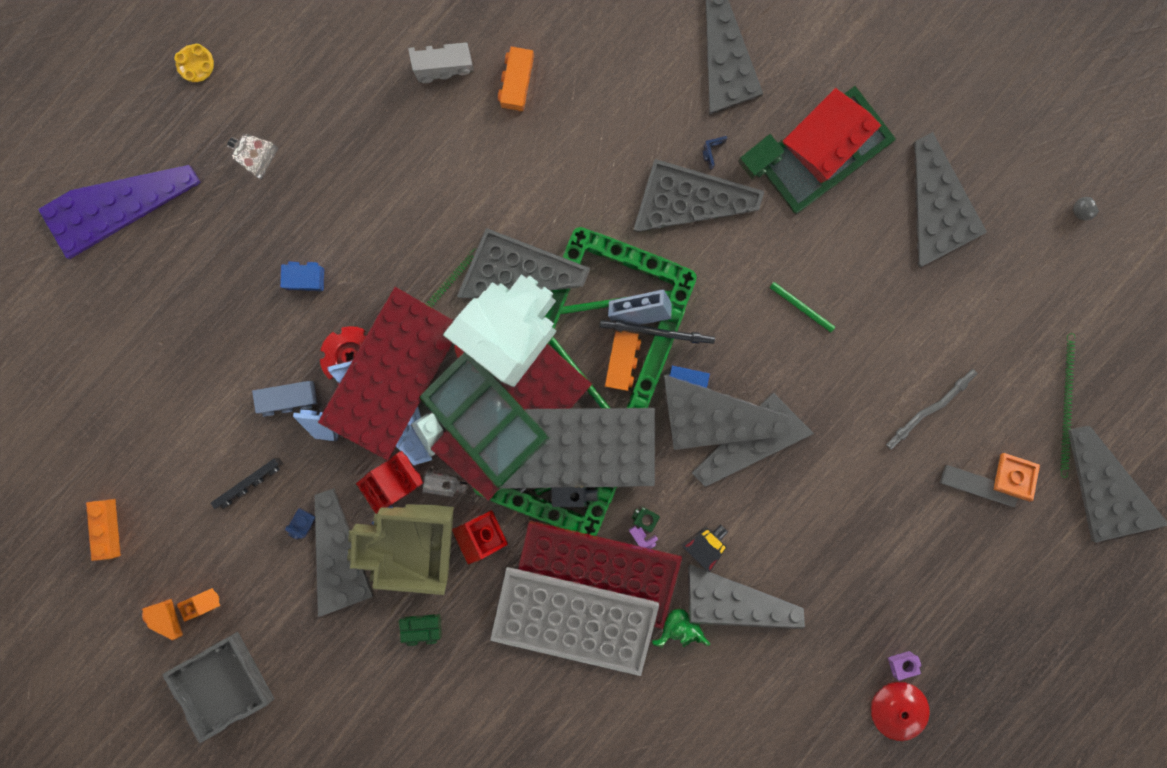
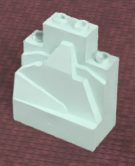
M521 274L510 290L501 283L497 286L492 282L478 299L473 298L444 333V336L502 382L515 387L556 333V330L552 328L554 324L544 317L556 300L551 297L553 293L547 288L543 287L540 289L536 286L538 282L531 276L526 278Z

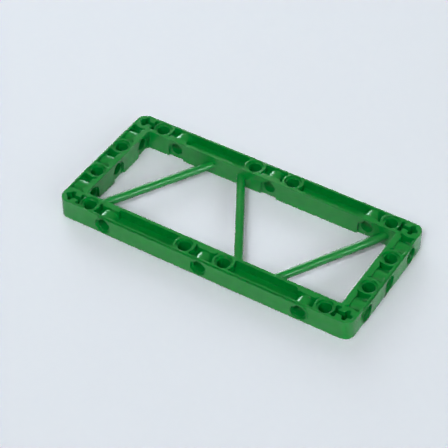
M583 227L574 229L563 258L581 264L587 251L674 285L672 290L665 291L672 303L671 319L660 321L658 328L678 331L697 278L693 270ZM582 233L585 239H581L578 247L576 245L577 236ZM619 247L621 254L613 255L611 249ZM570 251H577L579 253L578 258L570 259L568 257ZM652 260L656 263L657 267L649 269L646 263ZM690 275L689 279L692 281H689L686 287H682L685 281L683 277ZM571 288L549 290L553 293L551 297L556 302L544 317L554 324L552 328L555 329L561 314L609 307V301L616 299L564 306ZM677 292L684 293L685 300L678 301L675 294ZM654 336L626 408H648L674 339ZM552 337L547 344H550L562 358L585 377L557 340ZM643 380H648L651 384V388L648 391L642 390L640 386ZM591 385L587 391L600 408H610L593 385ZM473 487V490L477 495L484 497ZM595 487L594 490L599 492L598 502H589L585 515L564 507H552V502L526 492L520 493L516 488H499L490 501L559 528L596 536L617 487ZM514 496H521L523 504L520 506L515 505L513 502ZM594 506L602 508V513L599 516L592 514L591 509ZM557 510L560 515L559 518L556 520L551 519L549 511ZM588 517L599 520L598 523L594 521L593 529L595 531L587 533V529L584 527L589 526L591 523V519H588Z

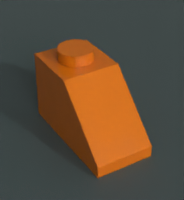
M213 588L177 604L184 622L220 606L219 596L214 592Z
M172 599L142 609V618L147 623L148 628L171 640L183 635Z

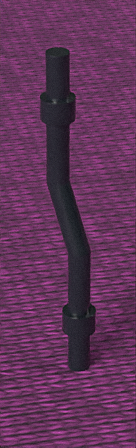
M600 320L599 328L612 329L614 332L643 333L686 340L694 344H699L700 342L714 344L715 336L701 335L699 332L669 331L648 326L626 324L615 320V322Z

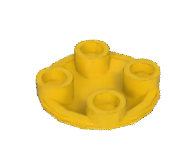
M196 43L185 46L175 54L174 59L177 72L189 82L204 81L213 71V57L200 44Z

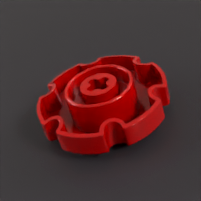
M354 326L342 327L341 334L337 335L332 332L325 339L321 346V351L325 353V357L320 359V364L328 379L332 380L334 377L329 373L327 367L348 362V354L355 353V357L366 337L364 329Z

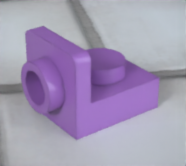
M634 525L629 528L630 533L640 547L651 549L656 545L655 542L658 538L655 535L645 541L644 538L647 536L641 527L637 529Z

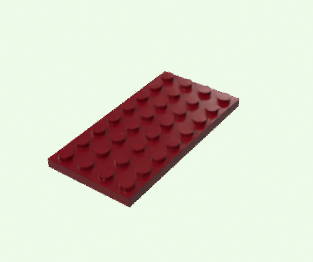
M394 287L317 423L388 460L421 401L420 395L427 390L453 343L444 336V333L454 320L399 288Z
M546 344L515 387L502 382L495 376L523 409H571L592 385L591 382L548 344ZM491 386L453 425L474 448L498 425V409L512 408ZM447 430L430 448L488 501L499 490ZM498 436L480 453V456L497 475Z
M529 521L518 570L659 602L654 627L663 629L682 556Z

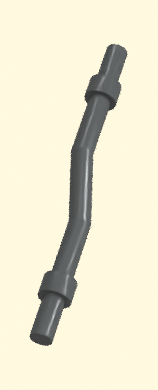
M971 369L962 379L959 378L954 383L955 386L940 401L919 411L903 428L900 427L895 432L896 435L886 446L892 450L901 440H905L909 436L908 433L924 417L945 407L960 391H964L968 387V383L978 373Z

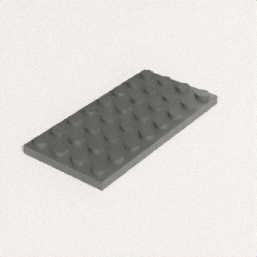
M655 408L524 409L550 439L500 488L655 486ZM498 409V424L513 409ZM519 416L498 435V475L537 438L535 433Z

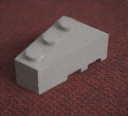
M468 43L443 45L444 48L433 49L432 46H426V50L415 51L414 47L408 48L412 69L418 82L430 83L433 79H449L451 75H467L470 71H474Z

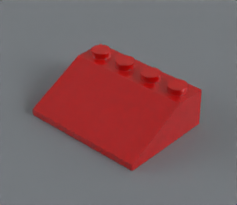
M835 88L782 143L822 183L828 180L880 128L881 124L866 109Z

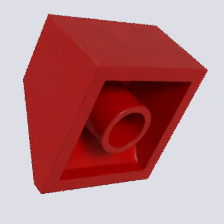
M492 510L452 529L467 564L479 561L508 545Z

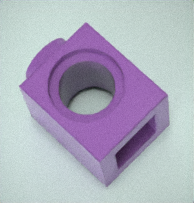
M908 651L888 657L892 674L898 681L921 674L919 657L915 656L912 652ZM909 661V667L903 669V663Z

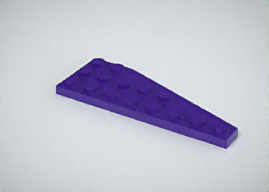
M190 165L73 189L38 210L65 257L71 259L201 182Z

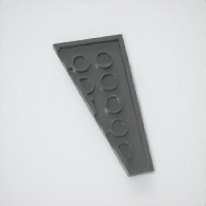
M705 0L709 115L763 95L729 0Z
M772 393L759 406L786 414L788 416L790 435L720 444L691 473L706 487L814 433L775 393Z
M335 488L315 495L318 617L371 598L374 595L365 570L350 568V561H347L348 550L351 549V542H348L350 529Z
M693 565L688 566L689 623L790 629L805 628L804 608L714 573H709Z

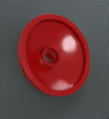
M906 682L889 683L883 686L873 698L871 704L873 723L884 736L892 740L906 741L918 736L924 730L929 720L930 710L925 695L912 684ZM907 712L906 717L902 718L901 714Z

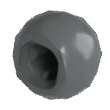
M1092 197L1080 198L1073 207L1074 215L1084 221L1093 219L1099 213Z

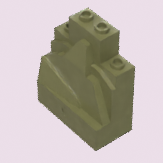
M406 505L404 508L381 507L378 514L374 515L373 525L355 524L353 530L349 531L348 542H351V549L348 550L347 561H350V568L371 570L370 581H373V589L444 595L449 574L454 507L439 505Z

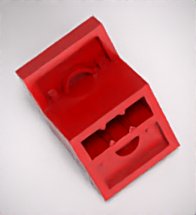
M400 451L387 462L366 474L356 485L374 512L378 514L381 507H390L422 485L423 481L419 473L411 465L409 458L403 451Z

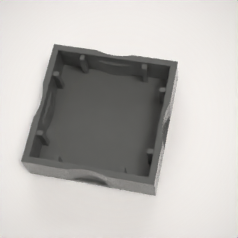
M238 632L162 674L174 698L183 708L186 720L199 743L221 732L233 722L243 719L267 706L275 699Z

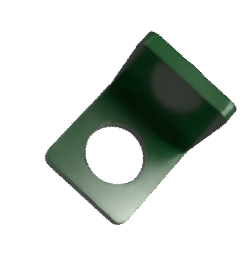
M641 506L640 509H635L631 518L633 519V525H638L648 532H652L660 516ZM646 514L653 517V523L649 526L642 523V518Z

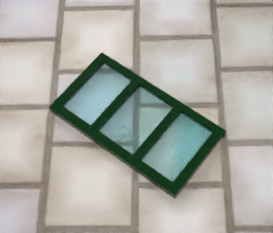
M856 86L844 94L866 109L881 126L828 180L820 183L782 143L783 140L778 143L785 151L781 156L783 159L775 166L771 164L766 168L768 171L765 173V176L795 215L896 140L895 136Z
M466 352L419 397L497 488H500L550 439L545 431L490 371Z

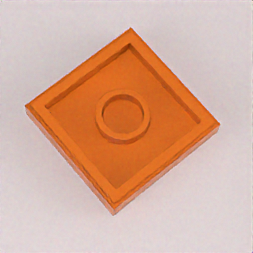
M1006 453L1000 454L993 490L1029 502L1033 501L1040 465Z

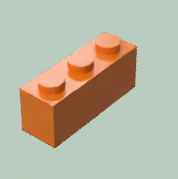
M511 46L510 52H506L505 64H507L506 71L502 72L501 82L504 84L503 89H499L498 101H500L501 108L524 112L534 60L533 50Z
M626 331L622 333L615 332L605 387L628 391V387L632 388L634 377L631 376V371L636 369L638 359L634 357L635 350H639L641 339H638L639 334Z
M116 500L86 502L91 561L121 556Z

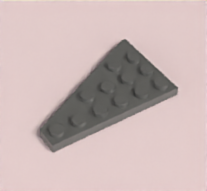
M1086 425L1068 430L1091 541L1099 542L1167 526L1165 518L1091 426Z

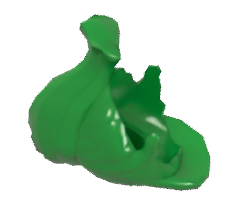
M675 609L667 615L662 636L660 639L652 641L653 646L663 648L669 639H681L680 643L683 647L694 641L705 646H710L711 644L704 636L699 624L689 623V615L683 609Z

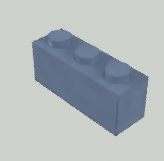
M664 290L609 301L608 317L612 322L618 320L633 325L671 319L672 303Z
M313 381L252 391L255 412L262 414L263 417L275 415L274 411L281 410L282 413L293 412V408L300 407L301 410L312 409V405L318 404Z

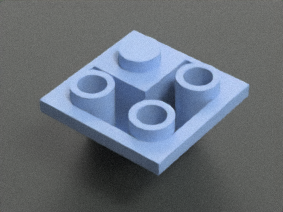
M300 410V413H294L293 417L315 439L338 441L339 434L317 423L323 412H320V415H317V411Z

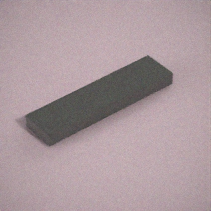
M949 465L944 467L940 480L941 484L1015 507L1018 498L993 490L994 480Z

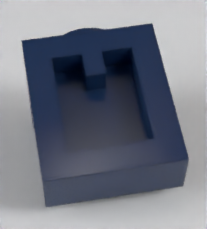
M298 508L290 525L286 526L285 531L289 532L288 535L294 539L305 538L315 521V515L302 508Z

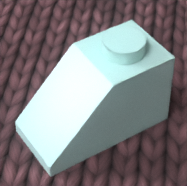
M429 413L411 423V426L430 457H432L435 453L430 448L444 432L435 415Z

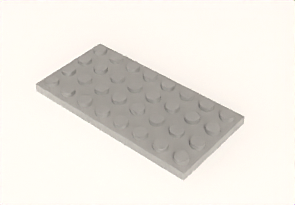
M507 567L490 641L641 676L659 602Z

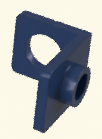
M727 136L705 141V150L702 153L704 161H708L710 170L715 166L710 147L726 143Z

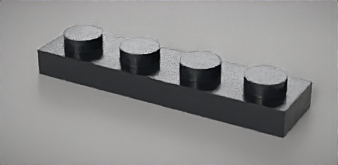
M280 458L272 459L210 504L214 509L227 508L233 503L231 500L246 495L248 488L251 486L257 487L263 483V478L268 474L272 476L279 472V467L283 465V462Z

